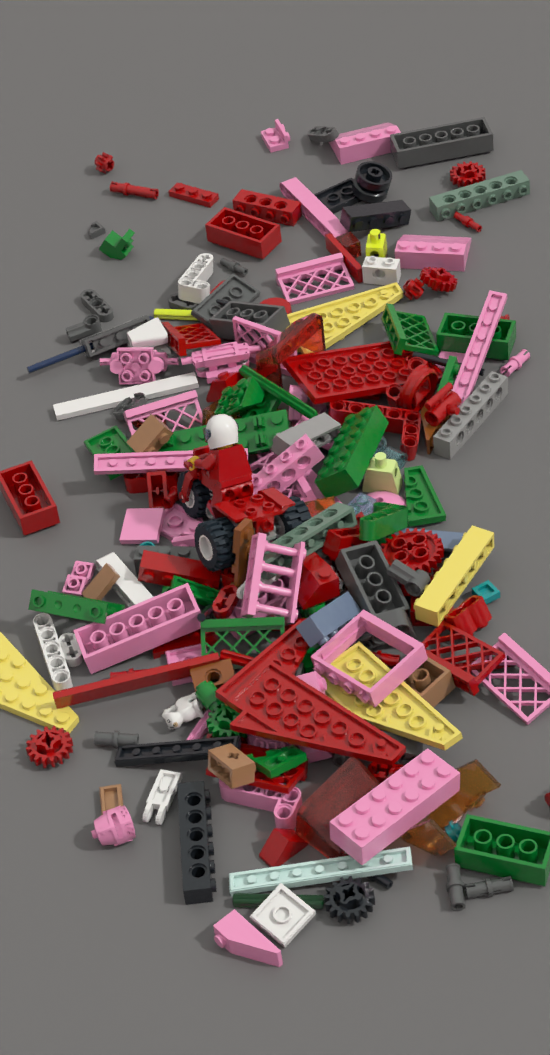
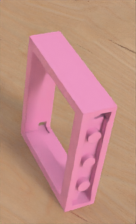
M364 609L311 656L314 666L313 670L320 676L323 675L332 684L341 686L348 694H354L363 703H368L373 707L382 702L428 659L423 643ZM365 632L372 634L407 655L371 689L331 665L338 656Z

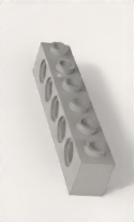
M493 371L489 373L459 407L460 413L458 415L453 414L433 436L434 454L452 459L508 395L507 376Z

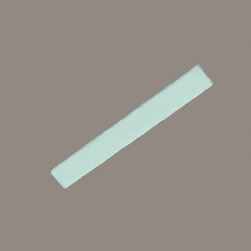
M409 846L380 851L364 865H361L349 855L229 873L230 895L233 897L235 893L253 894L274 891L280 883L287 888L340 881L341 877L344 880H348L349 876L355 879L413 870L411 848Z

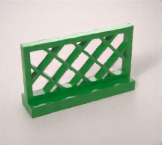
M386 303L381 320L394 354L402 355L403 350L438 356L439 350L425 316L396 311L393 304Z
M284 617L205 619L203 622H200L202 656L208 655L211 651L216 653L217 651L214 648L221 640L231 647L229 651L234 650L236 653H239L235 647L242 639L252 647L245 655L248 656L253 649L260 654L261 652L256 646L263 638L272 644L266 637L271 630L280 629V635L285 633ZM251 630H256L262 636L255 645L245 638ZM259 630H268V631H267L265 634H263V633L260 632ZM226 631L223 636H221V635L218 633V632ZM229 631H235L241 636L234 646L224 639ZM239 631L247 632L244 635H242ZM205 632H215L220 639L211 647L205 641ZM206 645L210 648V650L207 653ZM232 665L233 669H242L244 667L240 665Z

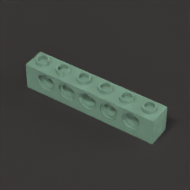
M522 170L434 195L429 197L430 212L437 221L454 217L456 212L465 214L530 194V180Z
M336 502L274 540L271 544L294 548L295 544L302 541L305 542L306 556L324 546L328 530L350 528L358 525L354 507ZM266 551L263 561L268 564L289 568L292 564L293 556ZM263 571L261 578L269 580L277 574Z

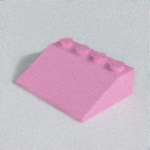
M383 123L341 133L329 144L342 165L391 153L390 134L401 132L397 125Z
M403 235L397 241L395 259H400V268L441 267L445 271L464 272L471 238Z

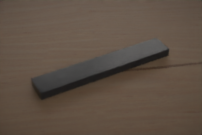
M240 736L124 745L119 746L114 763L116 767L208 760V750L230 743L240 750L242 739Z

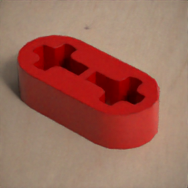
M226 585L220 590L212 605L215 618L226 619L232 614L239 601V598L236 596L238 589L236 586Z

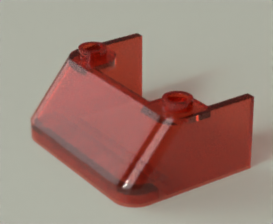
M311 313L296 320L264 349L258 352L255 357L257 373L283 388L280 364L300 346L313 352L326 351L322 316Z

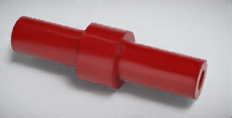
M459 212L454 214V218L462 222V225L465 227H471L477 232L481 231L482 226L474 222L471 217L464 216Z

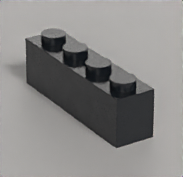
M403 200L342 207L340 223L348 232L409 225L411 209Z

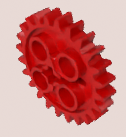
M407 528L405 533L399 531L397 536L391 534L392 539L386 538V544H381V550L389 566L397 559L415 571L420 569L431 573L430 568H437V563H442L441 558L444 557V547L441 538H438L437 533L432 534V530L425 532V528L421 529V531L414 528L411 532Z

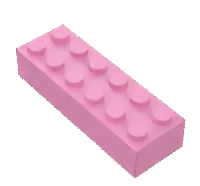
M186 583L107 616L105 624L92 622L73 631L90 673L93 674L201 629L200 621L197 619L200 609L189 584Z
M427 748L330 821V840L358 863L364 865L459 792L460 772Z

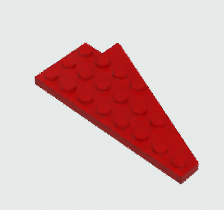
M271 660L266 662L227 699V705L240 713L230 723L232 731L393 766L406 752L405 745Z

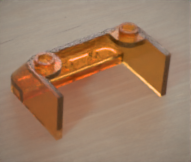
M477 759L456 768L460 772V791L401 835L400 838L403 841L434 856L438 854L444 855L448 850L456 847L457 844L448 836L444 827L449 825L451 820L454 824L459 822L468 809L480 807L485 801L484 796L486 793L501 786Z

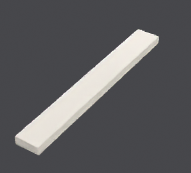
M195 372L54 404L53 408L56 419L59 421L114 408L125 398H134L135 393H144L147 400L196 389L199 388Z

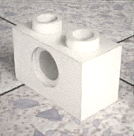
M366 256L362 265L363 283L377 285L399 283L401 277L400 259Z

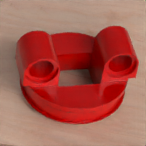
M413 357L408 362L410 375L403 387L399 384H390L386 388V396L391 407L419 412L426 401L433 396L438 382V375L435 369H430L428 361L420 357Z

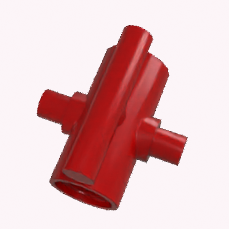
M449 382L424 404L428 410L424 416L431 426H438L448 415L452 416L453 414L458 415L460 413L458 406L461 405V398L456 392L450 391L453 389V385Z

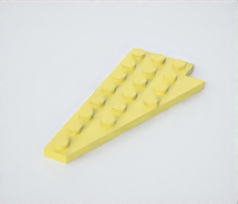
M395 282L287 314L290 325L283 333L296 337L297 353L308 354L324 351L383 312L386 303L394 304L404 297L403 291L398 283ZM283 340L290 347V342ZM277 343L276 345H277V346L281 349V351L283 352L284 349L280 346L279 343Z
M0 632V708L44 727L47 726L49 729H52L53 726H56V730L64 728V732H69L70 734L79 723L78 715L69 706L56 708L53 698V692L56 691Z
M360 641L344 651L331 663L332 666L370 689L391 670ZM324 677L327 683L326 696L378 729L445 751L463 739L462 733L404 681L382 702L373 707L368 703H363L354 694H348L341 686L332 684L328 678Z

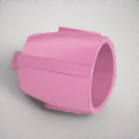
M125 805L103 812V815L94 820L95 830H92L91 833L94 839L98 838L102 846L114 845L115 847L136 838L134 825Z

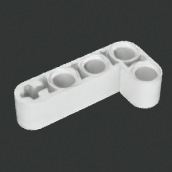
M208 253L200 254L178 280L179 299L200 304L210 295V284L206 281L213 274V255Z

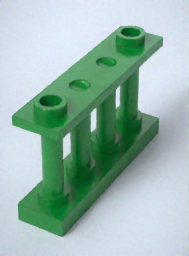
M32 589L28 610L105 624L107 616L124 610L125 605L54 591L44 592Z

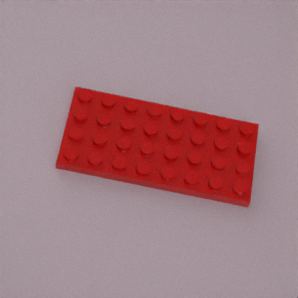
M390 341L283 357L282 364L313 404H322L386 393V388L390 384H399L403 387L410 375L408 362L412 358L413 351L403 350L402 355L394 354ZM428 362L430 369L436 370L438 375L437 384H440L443 372L436 364Z

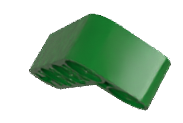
M386 502L373 503V513L360 518L359 539L375 541L407 528L408 507Z

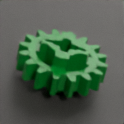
M222 703L221 708L214 707V713H208L209 718L206 719L208 733L212 734L213 738L229 736L247 738V734L230 729V723L240 715L231 707L225 706Z

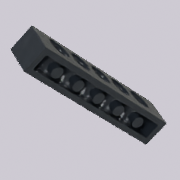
M204 781L179 783L177 788L185 904L213 902V892H217L216 879L212 878L211 875L215 874L216 871L214 860H210V856L214 855L213 842H209V838L213 837L212 824H208V820H212L211 807H207V803L211 802L210 790L205 789Z

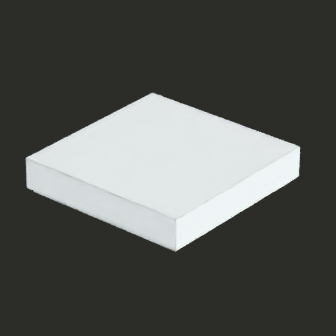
M280 883L251 914L250 920L286 948L316 915V911Z

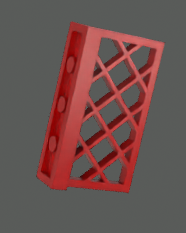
M161 322L168 334V343L166 344L179 356H187L186 349L221 345V339L203 323L173 327L169 322Z
M443 621L421 642L424 644L425 650L429 645L436 644V649L426 650L427 657L451 670L455 686L472 696H475L480 691L478 685L506 658L504 652L446 621ZM445 629L450 631V635L440 637V634ZM465 639V643L455 645L454 640ZM451 641V646L440 648V643ZM480 647L481 651L470 653L469 648ZM466 649V654L455 656V651ZM451 652V657L442 659L440 654ZM485 656H496L493 660L485 662ZM481 657V663L470 665V659ZM465 660L467 662L466 666L457 667L455 662ZM482 669L476 677L471 675L472 670Z
M241 743L240 751L245 755L253 754L255 758L266 756V751L271 750ZM308 758L307 761L298 767L282 773L280 777L271 779L260 771L255 772V782L247 785L289 794L300 780L305 781L307 778ZM207 767L206 775L216 777Z

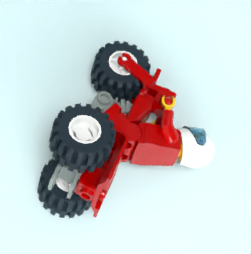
M226 414L214 415L208 420L206 427L203 428L205 442L208 445L193 449V457L184 462V467L188 471L180 473L177 482L178 497L186 514L194 519L204 516L212 519L199 523L194 533L195 547L199 559L204 567L212 572L232 567L235 563L236 554L232 553L234 529L244 518L252 520L254 534L259 532L267 534L266 540L268 543H270V540L278 539L312 518L303 500L295 496L288 498L274 487L260 490L257 494L253 495L252 471L247 459V453L242 444H235L238 442L239 426L231 416Z

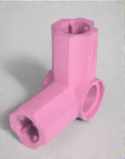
M290 385L289 393L307 403L308 396L298 385ZM289 406V421H299L302 414Z

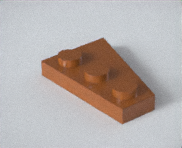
M244 518L234 529L232 553L236 554V559L232 565L231 572L235 573L234 582H231L230 585H234L237 588L246 581L248 556L252 535H254L252 520Z

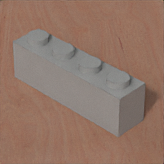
M324 412L281 433H277L273 438L271 451L279 456L304 434H307L316 446L320 448L334 441L341 424Z

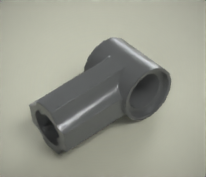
M88 315L84 318L83 322L66 328L70 342L102 331L97 315Z
M397 559L394 560L387 571V575L405 585L407 593L414 597L420 596L426 585L431 581L427 572L420 569L415 571Z

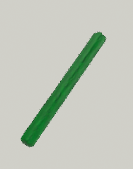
M242 365L239 368V373L247 379L253 376L263 390L305 417L311 419L318 415L314 408L248 366Z

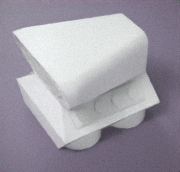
M158 317L127 332L128 347H154V350H157V352H166L167 356L171 355V351L166 344L168 343V334Z

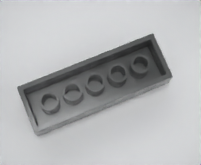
M485 117L390 134L391 153L398 169L494 151L493 133Z

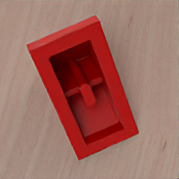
M166 471L146 472L149 508H164L165 510L166 508L162 505V499L169 493Z
M274 828L259 853V858L269 867L281 866L308 846V842L293 829Z

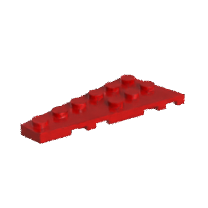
M299 620L217 689L215 691L216 698L227 704V699L269 660L295 675L310 647L296 629V626L303 621Z

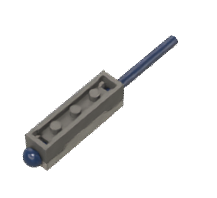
M142 315L79 340L80 347L28 366L27 371L30 374L81 353H84L85 357H92L128 343L127 332L154 319V317Z

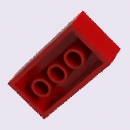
M227 207L220 210L205 224L207 241L262 260L282 242L279 224Z
M32 460L0 471V490L24 536L60 523L57 506Z

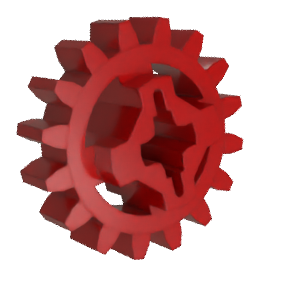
M472 161L469 163L463 162V164L457 163V167L453 166L452 170H450V181H453V185L457 184V187H465L486 180V170L483 168V165L478 166L477 162L475 164Z
M424 267L419 276L420 280L423 281L422 283L428 285L434 291L449 292L450 290L453 292L458 283V279L454 278V275H451L450 272L445 271L441 267Z
M46 726L42 732L39 729L36 730L37 735L31 734V740L26 742V751L30 761H35L36 766L42 763L43 768H46L48 764L55 767L57 762L63 764L62 759H69V753H73V742L69 732H64V728L56 730V726H53L51 730H48Z

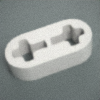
M62 634L59 637V642L66 663L69 667H76L83 662V655L75 634Z

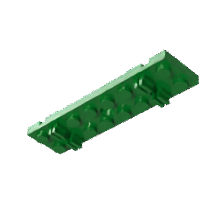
M287 410L234 419L238 426V442L235 444H242L244 448H248V455L269 452L273 445L274 436L290 428ZM206 425L174 431L169 441L158 452L191 451L208 445L207 440L209 436L206 433Z

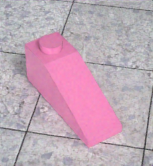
M235 909L213 925L215 942L219 947L226 948L231 954L276 967L283 965L281 950Z

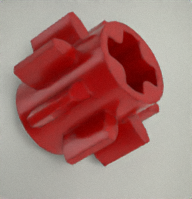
M104 152L102 155H98L95 158L96 170L105 174L107 171H111L114 167L113 156Z
M410 278L403 285L402 289L405 290L403 294L410 300L412 298L417 300L424 292L422 288L424 284L417 278L414 280Z

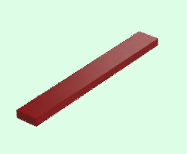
M216 652L53 692V698L56 708L59 709L190 677L189 669L218 662L220 659Z

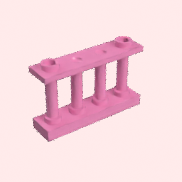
M259 532L252 535L241 617L250 618L255 616L257 612L284 617L285 626L294 624L298 617V609L296 608L302 563L306 557L305 542L301 541L295 544L294 548L271 544L266 540L267 534ZM269 551L293 556L291 568L265 563L263 561L264 553ZM265 571L289 576L288 588L263 584L260 581L261 573ZM266 592L287 597L286 608L259 604V601H257L258 593Z

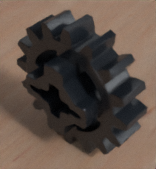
M349 876L347 881L341 877L340 883L333 881L332 888L327 887V895H324L326 912L330 911L331 918L337 916L338 922L346 919L347 924H350L351 919H354L359 923V917L362 916L366 919L368 918L367 912H373V905H375L374 890L369 888L368 882L362 884L360 877L356 881H353L352 876Z

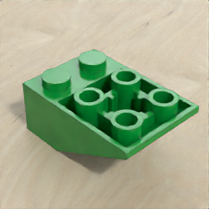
M253 376L247 379L242 378L236 385L228 386L222 391V396L218 401L214 415L226 414L234 418L261 403L265 391Z

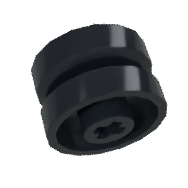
M363 162L357 168L352 191L356 197L369 203L382 202L386 199L392 180V173L386 166L380 163Z

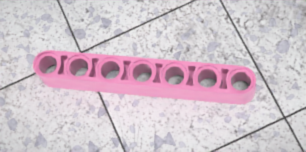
M296 177L280 183V190L286 199L300 201L302 215L324 237L326 234L331 233L340 243L350 238L349 232L340 223V220Z

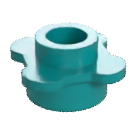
M451 820L449 825L444 828L451 841L455 843L462 828L458 822L454 824Z

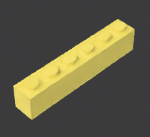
M472 525L468 532L463 534L462 540L458 545H455L450 557L444 560L442 568L434 574L431 583L426 585L421 597L415 600L413 608L417 620L436 627L440 625L445 615L450 611L494 549V532Z

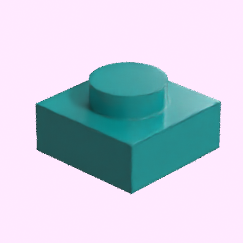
M489 580L471 588L472 595L482 596L486 605L500 598V591Z

